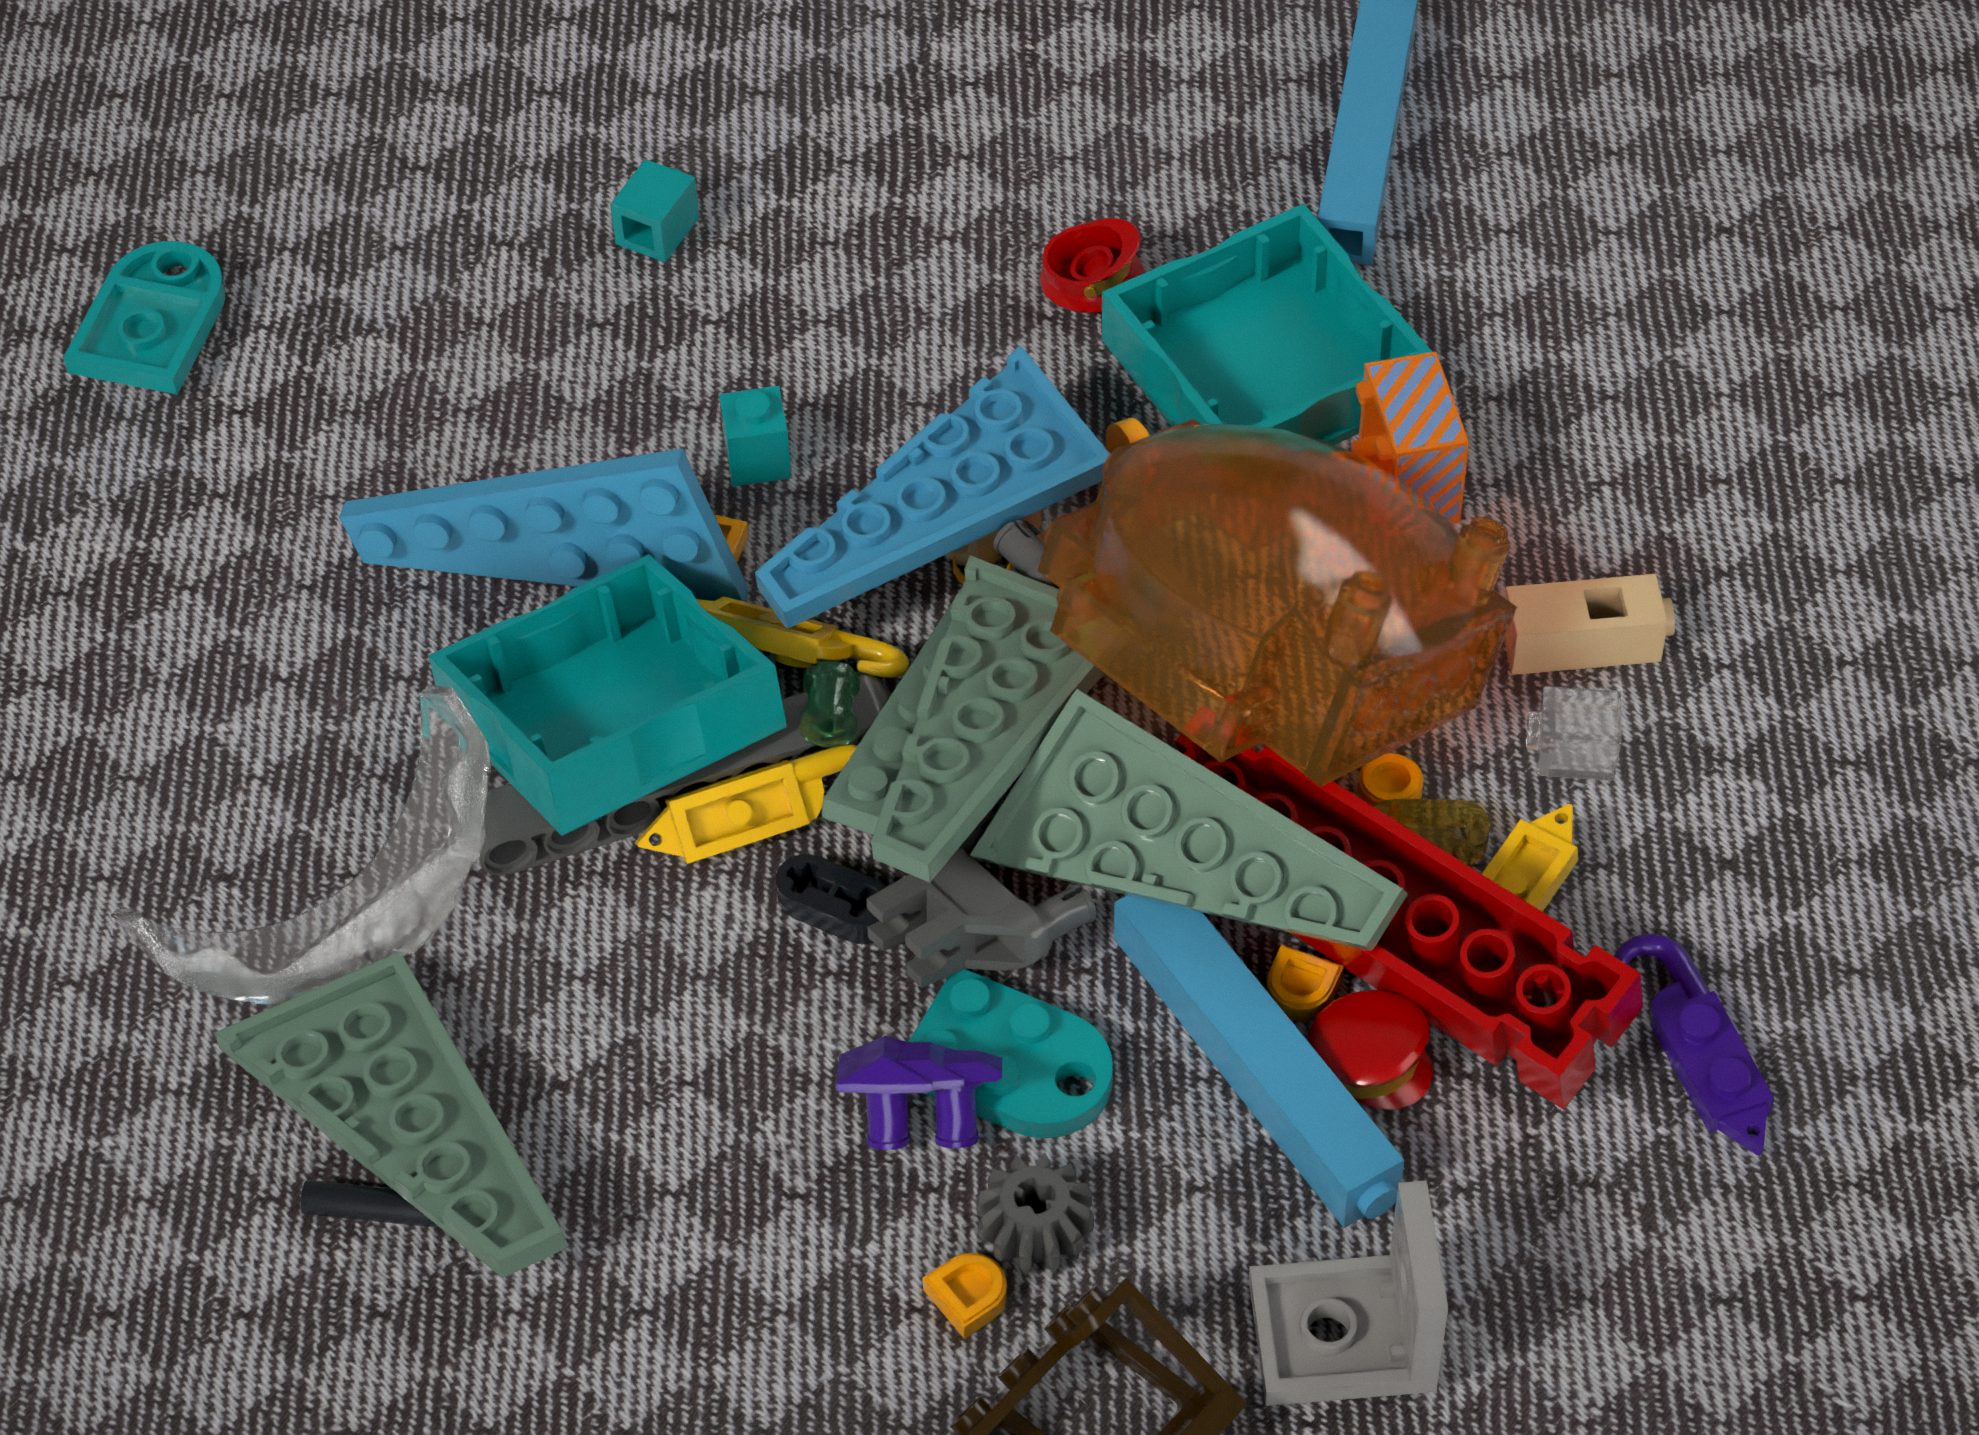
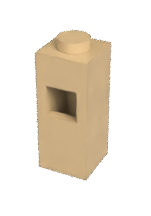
M1656 574L1506 587L1501 628L1511 674L1661 662L1665 637L1673 636L1675 632V613L1672 600L1670 598H1662Z

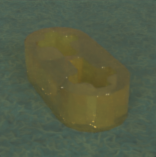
M1391 799L1384 800L1374 806L1466 865H1471L1481 860L1487 852L1491 826L1490 819L1481 806L1471 801ZM1464 827L1468 839H1457L1452 828Z

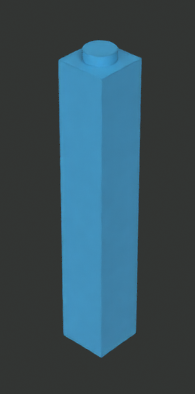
M1360 0L1317 217L1319 222L1346 251L1351 262L1354 264L1373 265L1415 37L1419 0Z
M1129 895L1115 901V942L1342 1227L1346 1228L1364 1216L1367 1219H1373L1388 1211L1396 1202L1398 1183L1402 1182L1403 1157L1203 912Z

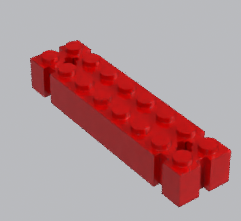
M1208 703L1205 704L1175 740L1177 750L1403 888L1408 893L1372 951L1291 933L1292 935L1335 963L1344 965L1346 970L1377 990L1395 993L1410 999L1423 1010L1428 1023L1496 1067L1508 1054L1516 1060L1519 1081L1563 1110L1596 1069L1593 1045L1597 1039L1612 1048L1642 1010L1643 997L1640 972L1597 945L1593 946L1586 957L1580 955L1574 950L1573 932L1571 929L1271 742H1268L1261 752L1257 753L1253 750L1248 728Z

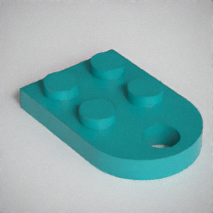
M162 241L147 244L122 257L108 273L63 356L67 373L178 395L224 305L225 286L220 267L214 257L199 246L179 241ZM176 266L188 267L185 272L179 275L170 276L163 274L168 269Z
M967 969L956 972L947 978L908 1041L932 1042L952 1049L978 1050L1002 1057V1079L995 1082L981 1083L980 1086L976 1087V1116L1028 1137L1056 1138L1083 1129L1100 1115L1112 1091V1055L1106 1040L1093 1025L1077 1015ZM1070 1076L1084 1077L1094 1085L1088 1093L1080 1096L1067 1095L1057 1087L1060 1081ZM935 1090L924 1093L935 1098Z

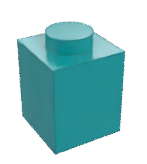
M647 159L641 163L610 203L616 245L665 263L700 218L695 177L679 169L669 168Z
M779 386L719 394L724 444L732 487L792 478L788 430Z

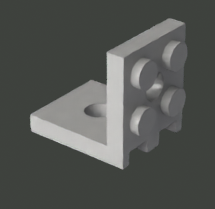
M1427 1180L1398 1183L1390 1255L1249 1266V1287L1266 1406L1437 1392L1448 1303ZM1332 1318L1341 1322L1346 1327L1348 1333L1338 1341L1325 1342L1314 1337L1309 1330V1326L1318 1319Z

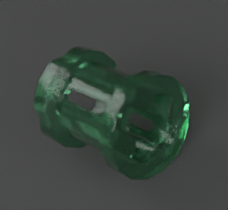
M823 661L808 667L803 674V690L808 694V707L800 717V734L808 742L821 747H839L848 744L857 735L858 725L857 719L852 713L853 698L860 691V675L848 664L837 661Z

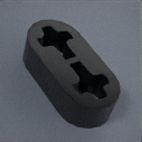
M812 854L795 855L787 859L778 868L776 874L778 903L785 914L852 943L861 945L874 943L868 938V926L879 920L870 911H865L860 918L855 917L852 914V909L862 911L867 905V898L886 888V885L867 875ZM809 881L817 882V889L807 887L802 894L795 892L794 885L805 887Z

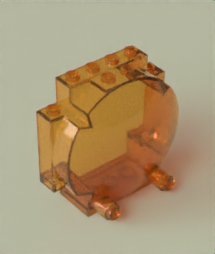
M1191 419L1174 427L1160 430L1156 434L1128 445H1122L1112 451L1103 465L1102 475L1104 478L1096 502L1068 514L1065 513L1053 520L1045 533V548L1037 571L1060 588L1057 594L1058 607L1050 629L1053 634L1219 762H1223L1259 743H1264L1320 787L1475 709L1517 610V606L1493 590L1510 549V543L1507 539L1508 531L1501 523L1490 518L1477 517L1472 519L1470 524L1463 526L1459 533L1450 521L1425 497L1379 465L1327 441L1270 427L1238 424H1201L1195 419Z

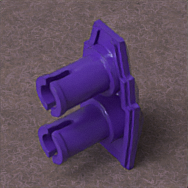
M884 1036L839 1055L835 1084L836 1091L840 1093H866L868 1118L867 1145L879 1150H894L903 1148L910 1143L907 1093H929V1091L935 1090L936 1144L946 1148H965L976 1144L979 1138L976 1127V1087L980 1086L981 1083L995 1082L1002 1079L1003 1058L978 1050H957L932 1042H906Z

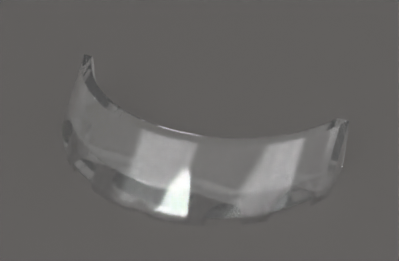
M429 685L419 693L421 741L418 764L410 794L398 822L378 853L351 882L321 904L304 913L269 926L234 932H201L173 928L144 919L140 912L123 906L114 911L111 917L164 974L199 991L221 998L253 1004L278 1005L399 951L403 956L413 954L447 919L457 904L455 898L463 886L472 864H477L486 835L483 824L487 804V770H491L488 741L451 687Z

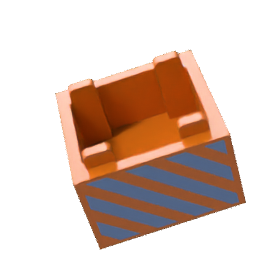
M1437 352L1364 363L1363 381L1356 384V394L1361 404L1359 440L1352 442L1351 451L1356 463H1365L1376 495L1370 498V507L1374 518H1384L1389 535L1460 523L1469 441Z

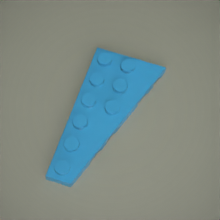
M1020 345L1006 357L1007 366L991 380L983 377L969 389V399L951 414H939L877 467V477L859 493L852 489L836 502V513L818 528L807 527L755 571L757 588L786 629L993 533L1011 521L1014 523L1016 520L1025 518L1114 476V458Z
M683 448L345 501L339 516L363 563L578 587L650 554L691 590L695 599L716 601L724 596L745 602L749 589Z

